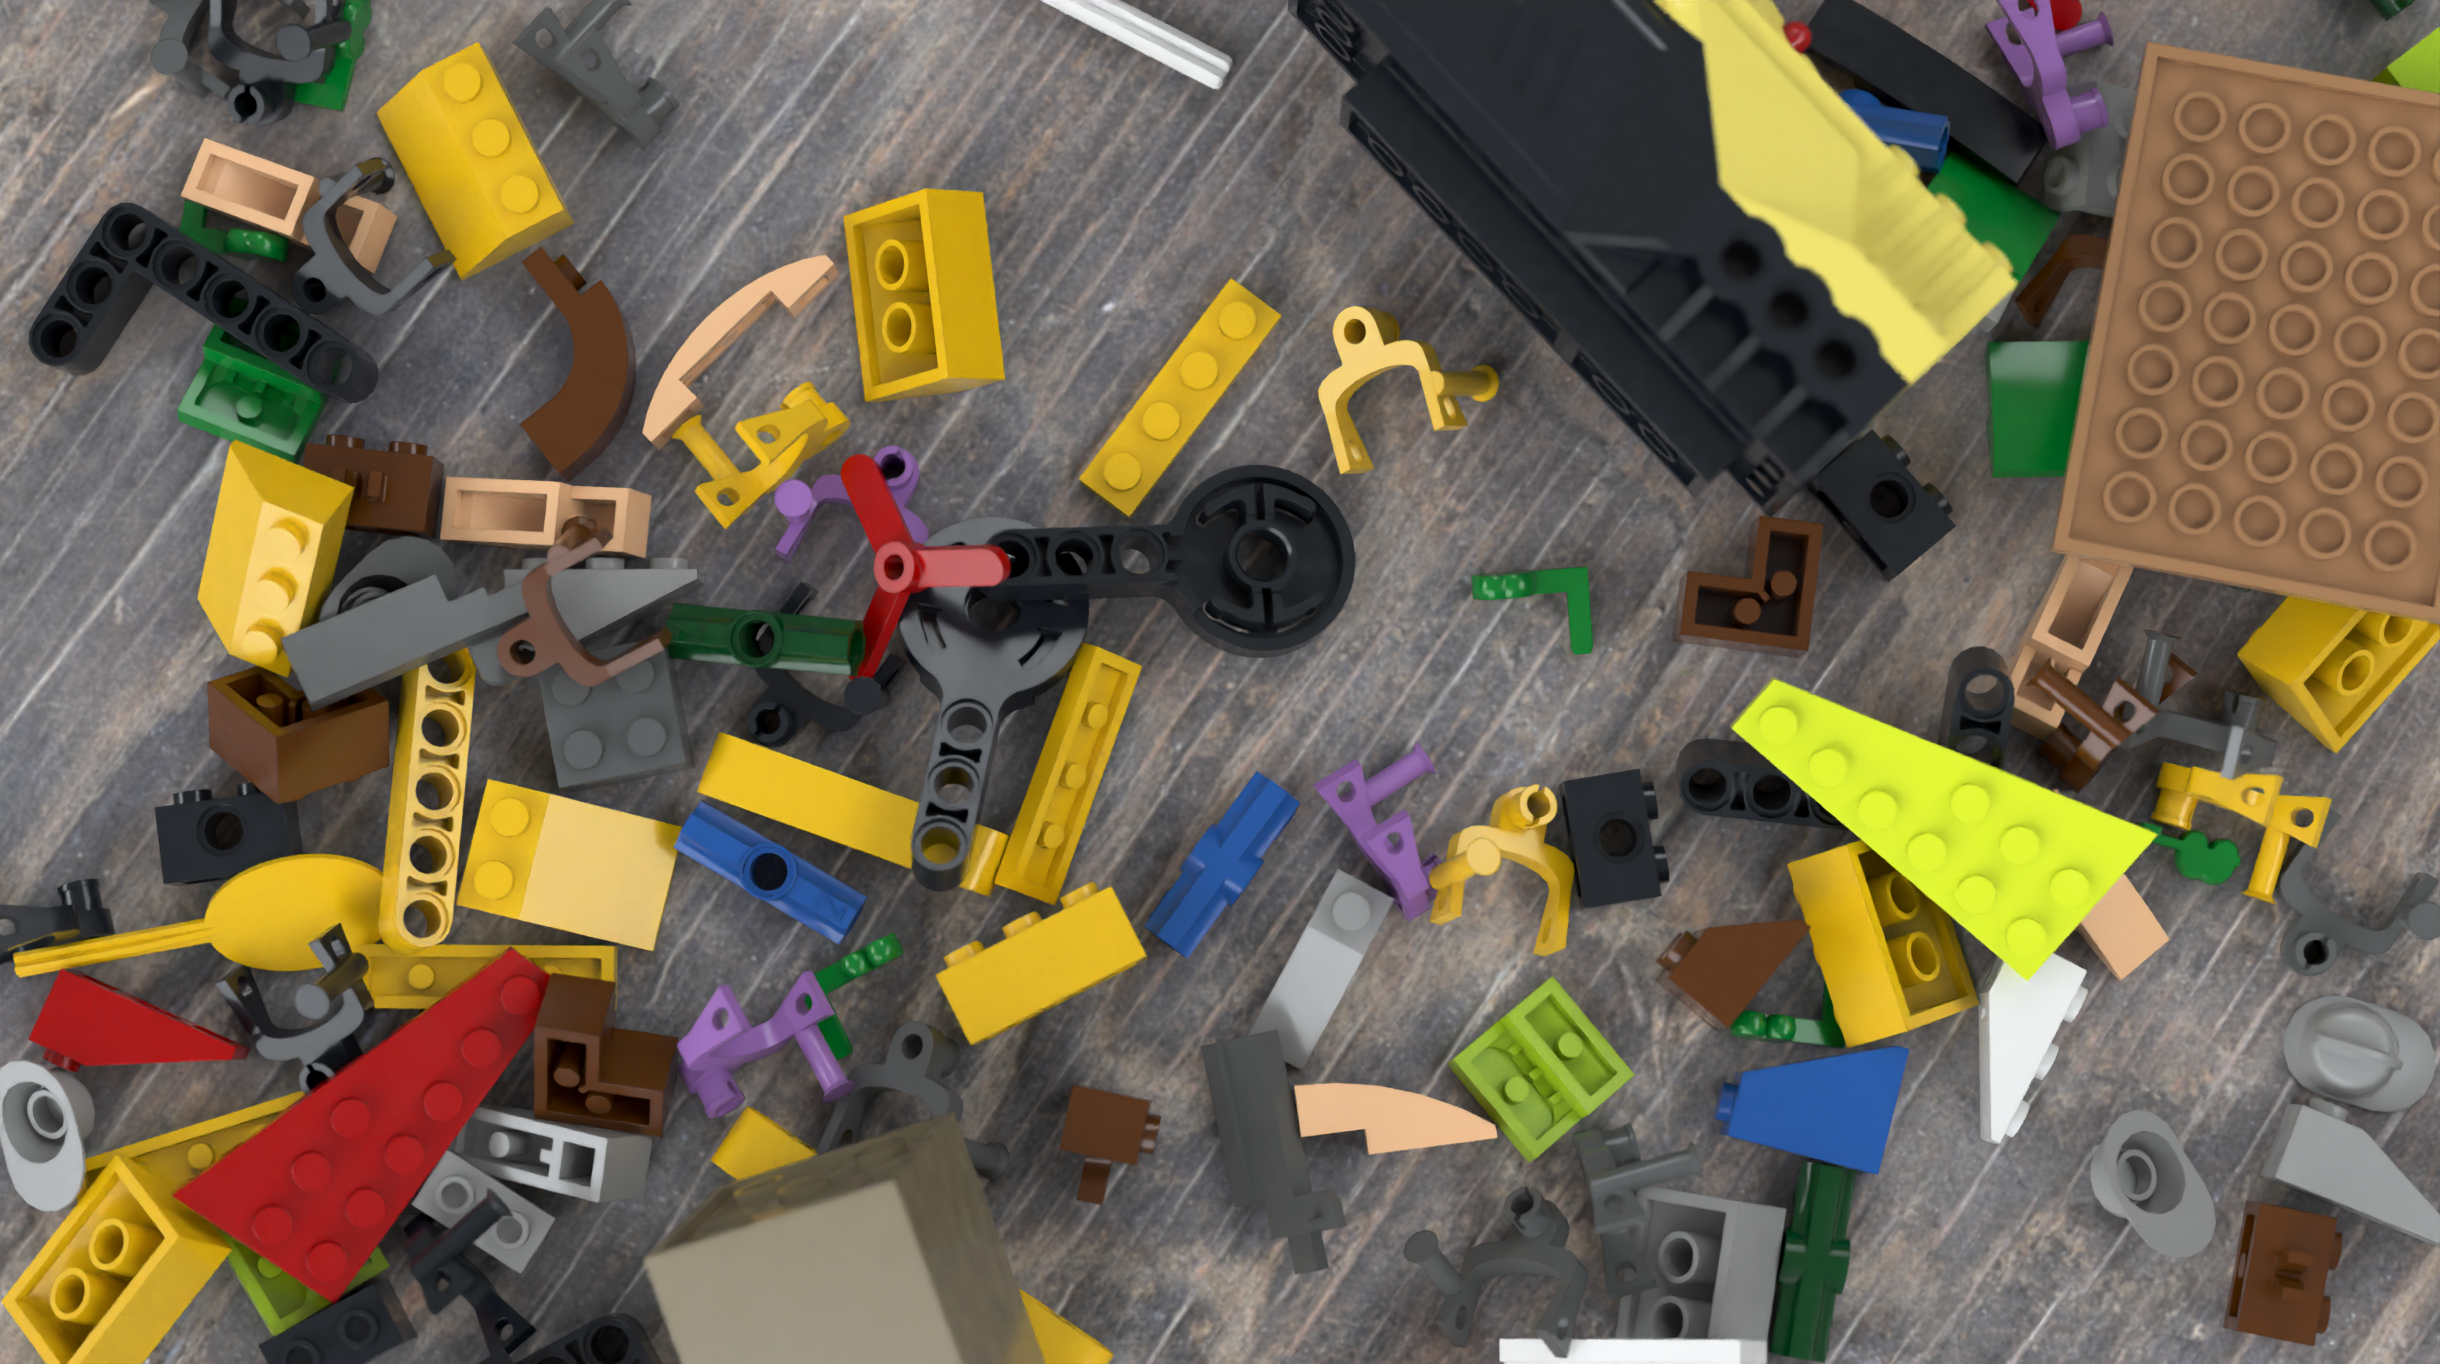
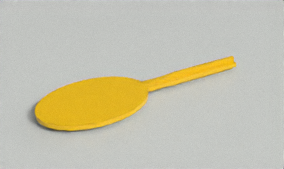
M299 854L273 859L250 867L223 884L211 898L205 912V918L14 953L15 973L21 978L204 943H211L225 957L252 968L271 971H301L320 968L323 965L308 943L335 924L341 923L352 953L357 952V944H375L381 939L378 918L383 872L361 860L333 854Z

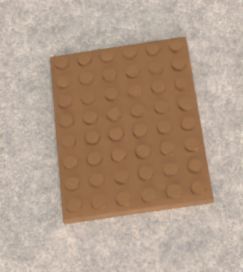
M2146 43L2140 65L2050 548L2051 552L2440 624L2439 93L2159 43Z

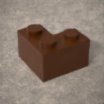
M1759 515L1750 526L1744 578L1687 571L1680 578L1672 642L1799 658L1808 652L1824 524Z
M260 666L207 682L210 749L277 804L298 801L310 793L339 783L353 782L365 774L389 767V700L372 687L312 712L303 690L297 691L276 673Z
M551 973L535 1024L534 1118L662 1137L677 1084V1045L679 1037L615 1028L616 982Z

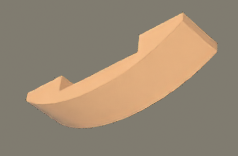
M820 255L785 265L746 285L709 314L690 334L665 370L647 411L643 435L658 450L669 442L674 432L704 407L688 387L776 301L794 318L800 314L839 275L835 264L826 255Z

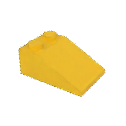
M488 779L456 905L654 952L679 854L674 845L683 827Z

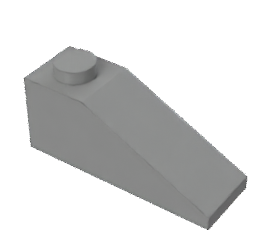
M1337 869L1248 1036L1278 1030L1284 1062L1302 1071L1395 899Z
M2311 1097L2308 1107L2305 1105L2287 1104L2260 1176L2440 1248V1214L2364 1129L2345 1122L2348 1114L2347 1110Z
M480 1103L448 1147V1150L490 1176L602 1203L645 1197L653 1136L534 1118V1111Z

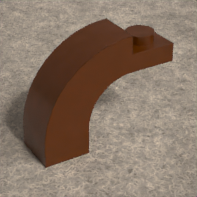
M540 247L521 263L567 320L574 341V359L570 374L561 390L520 425L557 472L569 482L604 452L620 430L633 398L636 382V354L627 319L619 303L605 284L600 280L580 295L578 291L588 283L568 258L562 254L553 261L546 251Z

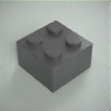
M641 641L588 652L600 660H610ZM667 647L592 687H586L577 683L564 671L559 663L537 674L559 789L572 793L695 768L675 661L669 658Z

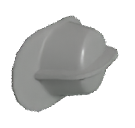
M2327 995L2310 1000L2292 1015L2284 1031L2283 1054L2289 1071L2303 1087L2324 1097L2371 1111L2394 1112L2410 1107L2426 1093L2434 1078L2436 1056L2430 1037L2415 1020L2394 1010L2351 997Z
M13 1060L0 1068V1140L7 1169L16 1191L27 1204L40 1211H60L74 1202L83 1186L86 1172L83 1144L90 1135L95 1123L96 1111L93 1099L85 1084L75 1075L68 1073L64 1068L58 1066L48 1069L31 1060Z
M2133 1110L2119 1115L2108 1127L2104 1140L2092 1149L2093 1159L2090 1164V1182L2095 1197L2102 1207L2116 1217L2128 1219L2143 1240L2151 1248L2163 1255L2185 1259L2201 1253L2212 1240L2216 1225L2214 1203L2206 1185L2184 1153L2177 1137L2164 1120L2152 1112Z

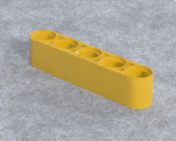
M467 647L442 657L450 668L451 678L449 684L436 681L428 670V664L402 674L378 927L384 944L392 951L403 955L418 953L443 941L450 932L453 921L476 666ZM424 718L434 719L442 726L445 735L442 747L432 745L425 739L422 733ZM419 780L429 782L435 787L439 797L436 810L427 809L418 801L416 785ZM413 843L425 846L431 853L433 866L429 874L419 872L412 865L409 852ZM408 906L417 908L426 919L427 929L423 938L413 936L404 925L403 915Z
M718 732L698 785L697 793L912 870L911 837L919 806L918 802L734 736ZM979 824L969 871L959 887L987 897L992 896L995 887L994 880L1008 845L1009 835ZM934 844L923 853L929 861L938 864L950 862L958 854L954 848L947 844Z

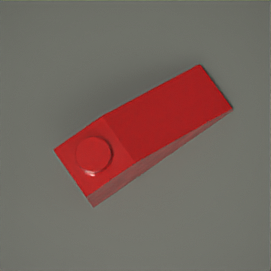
M74 969L60 970L28 1040L46 1048L42 1055L43 1059L78 1073L82 1064L85 1066H114L245 1060L250 1050L249 1047Z

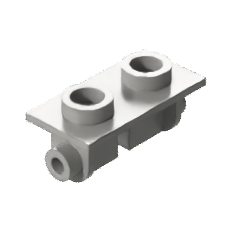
M447 1149L417 1194L412 1205L450 1229L487 1197V1187H489L508 1206L513 1217L504 1216L473 1244L521 1274L548 1236L549 1230L557 1218Z

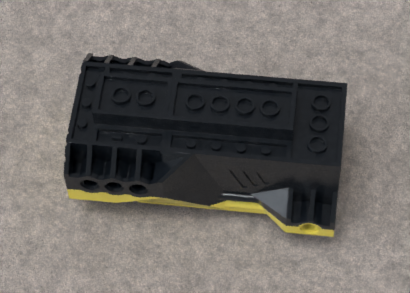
M1288 0V12L1356 83L1342 96L1339 124L1694 498L1698 497L1725 471L1767 516L1772 517L2018 285L2009 275L2013 271V267L2006 256L1990 242L1985 241L1980 245L1977 240H1974L1963 227L1967 221L1959 207L1942 193H1938L1934 197L1930 191L1928 192L1916 178L1920 174V170L1912 158L1897 145L1892 144L1887 148L1822 80L1808 56L1803 54L1810 46L1812 40L1809 27L1800 21H1792L1785 24V20L1772 0Z

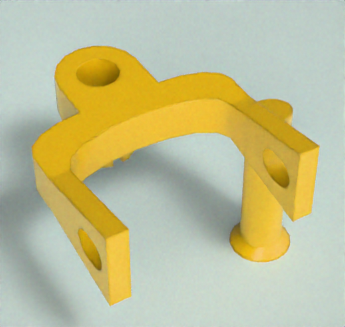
M1352 306L1344 309L1338 314L1333 326L1334 342L1343 365L1332 371L1322 381L1318 389V398L1325 414L1340 474L1366 473L1374 469L1373 463L1347 410L1348 401L1354 392L1370 379L1399 366L1411 365L1419 372L1434 431L1459 430L1468 426L1455 396H1470L1479 402L1491 400L1499 388L1497 373L1493 368L1484 364L1477 365L1470 371H1443L1435 349L1429 342L1422 340L1398 341L1400 336L1399 323L1389 312L1379 311L1369 306Z
M807 381L792 390L782 400L783 403L779 405L780 411L742 420L735 426L736 432L761 461L753 470L741 473L701 425L702 415L693 416L674 432L672 439L682 440L714 479V481L699 484L694 492L725 530L742 515H746L760 498L777 489L781 483L787 481L797 471L803 461L831 446L849 428L851 423L834 402L826 403L816 391L811 381ZM768 432L774 436L775 441L765 443L759 439L757 434ZM726 494L733 502V505L725 506L721 504L717 496Z
M2162 762L2155 787L2161 790L2150 819L2191 831V822L2198 801L2246 816L2266 826L2248 888L2240 892V894L2277 905L2272 896L2291 836L2317 849L2332 799L2327 797L2279 795L2284 777L2279 775L2245 774L2230 780L2220 777L2221 772L2198 767L2187 768ZM2261 788L2264 790L2265 794L2251 789ZM2303 809L2311 810L2314 815L2313 822L2308 827H2299L2296 824L2298 812Z
M1538 784L1514 788L1502 794L1495 801L1489 826H1470L1453 834L1449 840L1446 860L1432 868L1429 873V882L1437 890L1429 922L1442 925L1460 917L1465 880L1477 874L1484 876L1494 874L1499 869L1503 857L1525 865L1538 873L1548 884L1549 894L1533 954L1545 957L1566 948L1571 889L1575 869L1573 862L1566 854L1556 847L1544 843L1547 824L1555 818L1557 813V800L1549 788L1543 787L1542 790L1538 791Z

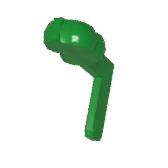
M346 0L343 18L347 19L351 24L352 34L346 42L337 45L334 69L325 78L324 85L313 82L296 83L295 103L344 112L356 61L364 51L365 39L363 32L371 22V1Z
M185 199L180 229L217 254L246 260L260 259L272 263L286 262L289 253V239L286 237L262 231L236 228L229 229L228 231L205 228L208 209Z
M1587 566L1514 570L1502 573L1489 572L1471 575L1473 600L1511 599L1537 594L1566 592L1570 648L1574 655L1591 654L1593 637Z
M2146 822L2134 823L2158 834L2151 844L2174 850L2176 868L2181 875L2188 879L2200 880L2207 885H2219L2232 877L2236 867L2240 865L2239 849L2228 838L2215 839L2209 845L2207 836L2197 829L2186 830L2176 839L2161 834L2162 827Z
M894 932L871 942L862 949L814 973L835 1013L817 1025L837 1061L852 1054L853 1047L827 994L881 968L905 954L902 943ZM808 994L804 1001L810 1010L812 1008V999Z
M1825 979L1821 1021L1744 1010L1730 1026L1731 1035L1745 1040L1772 1043L1790 1042L1839 1049L1844 1048L1845 1044L1841 1028L1834 1017L1833 1004Z

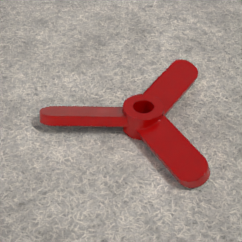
M855 454L844 462L841 468V480L876 554L874 575L879 585L863 619V631L866 636L865 659L861 663L858 676H848L851 680L860 676L873 678L910 593H919L927 587L994 586L1007 579L1011 570L1007 554L996 545L925 546L914 542L879 464L865 454Z

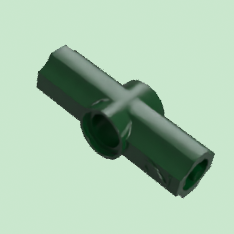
M681 603L673 604L671 614L666 619V626L673 636V639L667 645L668 656L671 659L846 676H858L861 663L865 659L866 636L864 635L863 621ZM767 623L774 632L775 642L771 651L764 656L757 647L756 637L760 628Z
M1800 1160L1793 1192L1789 1227L1783 1229L1775 1282L1779 1285L1768 1352L1791 1358L1825 1363L1829 1348L1830 1330L1833 1324L1832 1318L1836 1295L1842 1294L1849 1267L1851 1246L1850 1239L1846 1237L1857 1170Z

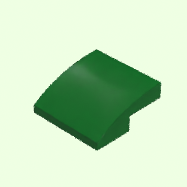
M1953 150L1945 160L1940 173H1936L1926 189L1934 197L1938 193L1946 195L1959 207L1967 221L1963 225L1966 231L1980 245L1985 241L1990 242L2006 256L2013 267V271L2009 275L2018 284L2061 217V214Z
M233 296L229 304L231 318L241 315L246 309L248 302ZM298 323L290 324L283 330L280 337L282 352L292 349L297 344L300 337ZM214 324L202 346L205 358L177 408L179 421L231 442L236 439L298 464L306 448V443L309 442L321 416L328 396L314 390ZM340 358L332 367L331 380L333 384L343 358Z
M2089 341L1987 343L1984 359L1990 410L1986 427L1992 478L2064 477Z

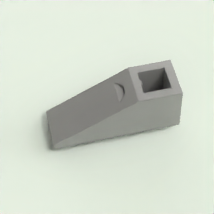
M526 558L522 559V569H504V589L522 582L532 569L545 563L548 559ZM589 558L586 559V569H564L552 576L551 584L556 606L565 624L577 641L585 648L704 586V575L698 569H688V559L652 558L650 559V569H624V559ZM514 624L504 627V633ZM522 640V643L519 645L520 650L527 648L530 651H535L534 646L526 640Z

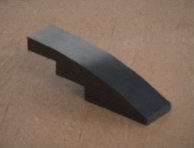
M1824 0L1807 25L1811 31L1812 40L1805 52L1853 78L1855 88L1869 92L1888 107L1948 116L1950 134L1947 148L2018 187L2048 142L2042 124L1941 53L1854 0Z

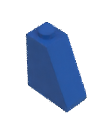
M1884 1046L1736 1072L1733 1084L1723 1082L1717 1097L1714 1119L1723 1121L1720 1134L1878 1175L1909 1049L1900 1046Z

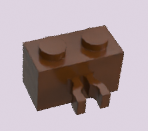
M333 434L326 435L325 445L306 443L303 467L354 487L345 530L435 539L444 464L434 456L427 455L428 446L411 442L390 441L389 451L364 449V439Z
M1079 1084L1073 1085L1059 1150L1086 1155L1076 1200L1102 1205L1112 1161L1137 1166L1141 1153L1154 1154L1162 1116L1150 1113L1152 1100Z
M2246 1201L2223 1327L2314 1347L2316 1335L2324 1334L2330 1318L2331 1300L2329 1296L2324 1295L2328 1270L2334 1271L2337 1268L2342 1251V1234L2335 1231L2337 1218L2260 1202Z

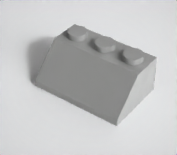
M1653 1186L1638 1189L1636 1199L1645 1211L1647 1221L1632 1225L1630 1238L1654 1275L1657 1287L1621 1297L1615 1339L1751 1340L1767 1342L1786 1208ZM1626 1268L1624 1282H1630L1636 1277V1273L1633 1269Z

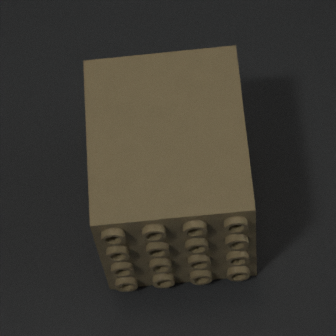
M954 1111L717 1186L643 1258L682 1364H1046Z

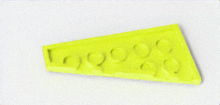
M1774 677L1767 682L1730 725L1731 729L2026 981H2029L2158 835L2152 830L2105 813L2083 802L2068 798L2036 783L1910 734L1898 727L1873 719Z

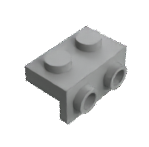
M2099 80L2066 86L2069 98L2088 92L2089 89L2096 87L2105 102L2110 123L2107 127H2099L2081 134L2079 142L2054 150L2049 143L2047 168L2044 175L2045 190L2043 204L2058 213L2079 210L2112 219L2136 91Z

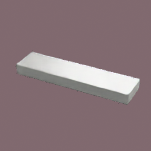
M1500 1339L1499 1362H1504V1364H1767V1342L1751 1340L1571 1339L1567 1358H1558L1553 1355L1542 1339Z

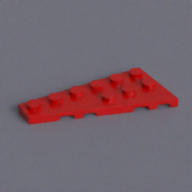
M510 946L449 990L447 995L414 1019H409L395 1029L389 1037L364 1055L358 1056L279 1113L277 1118L244 1142H239L221 1155L219 1160L193 1179H188L174 1189L172 1197L335 1304L535 1029L551 974Z

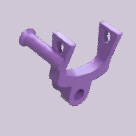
M1996 0L2006 17L1987 23L1984 27L1999 49L2006 67L2012 75L2016 76L2028 106L2031 109L2037 110L2051 147L2054 150L2079 142L2083 133L2099 127H2107L2110 123L2107 108L2101 93L2096 87L2089 89L2088 92L2069 98L2066 91V69L2062 60L2064 57L2103 43L2114 46L2112 31L2105 14L2100 11L2097 20L2055 34L2050 0H2033L2038 9L2036 17L2034 7L2020 11L2018 8L2019 0ZM2008 25H2012L2022 44L2014 45L2009 41L2005 30Z
M887 446L879 450L873 459L879 464L882 473L891 465H898L904 469L901 476L889 478L887 483L914 542L924 544L929 539V532L922 520L907 509L920 481L919 466L914 456L908 451L900 449L898 446ZM822 475L816 480L812 489L806 483L797 479L787 480L779 485L774 495V501L777 509L785 515L789 527L775 548L778 559L790 564L821 506L826 503H840L853 507L842 483L841 475Z
M1415 742L1411 753L1366 781L1361 763L1354 759L1313 785L1333 811L1347 825L1356 845L1377 871L1388 895L1395 899L1394 905L1408 922L1431 909L1430 901L1435 899L1437 890L1429 882V873L1432 868L1442 863L1439 857L1437 858L1435 853H1432L1420 863L1410 815L1404 809L1377 825L1373 818L1371 807L1426 772L1436 774L1432 762L1417 742ZM1349 781L1351 790L1338 797L1336 792L1338 785L1341 782ZM1392 832H1397L1399 835L1398 843L1395 846L1387 838V835Z
M812 971L802 972L773 1018L755 1027H751L729 984L719 986L690 1032L677 1045L684 1059L678 1067V1072L691 1094H698L705 1107V1113L710 1119L716 1115L721 1117L732 1112L745 1101L743 1092L739 1090L732 1077L744 1063L776 1053L793 1037L798 1042L825 1092L822 1102L835 1101L848 1094L856 1086L855 1082L846 1079L817 1025L835 1013ZM808 994L812 999V1008L810 1010L804 1001ZM726 1009L729 1021L724 1027L721 1022V1014Z

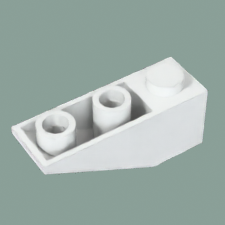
M2054 953L2029 981H2026L1997 956L1978 993L1980 1004L1978 1005L1980 1138L1989 1143L2000 1144L2005 1134L2011 1138L2016 1135L2030 1107V1103L2022 1100L2034 1077L2042 1080L2046 1076L2057 1056L2059 1046L2053 1044L2052 1040L2062 1020L2071 1023L2080 1011L2087 996L2088 989L2081 986L2087 970Z

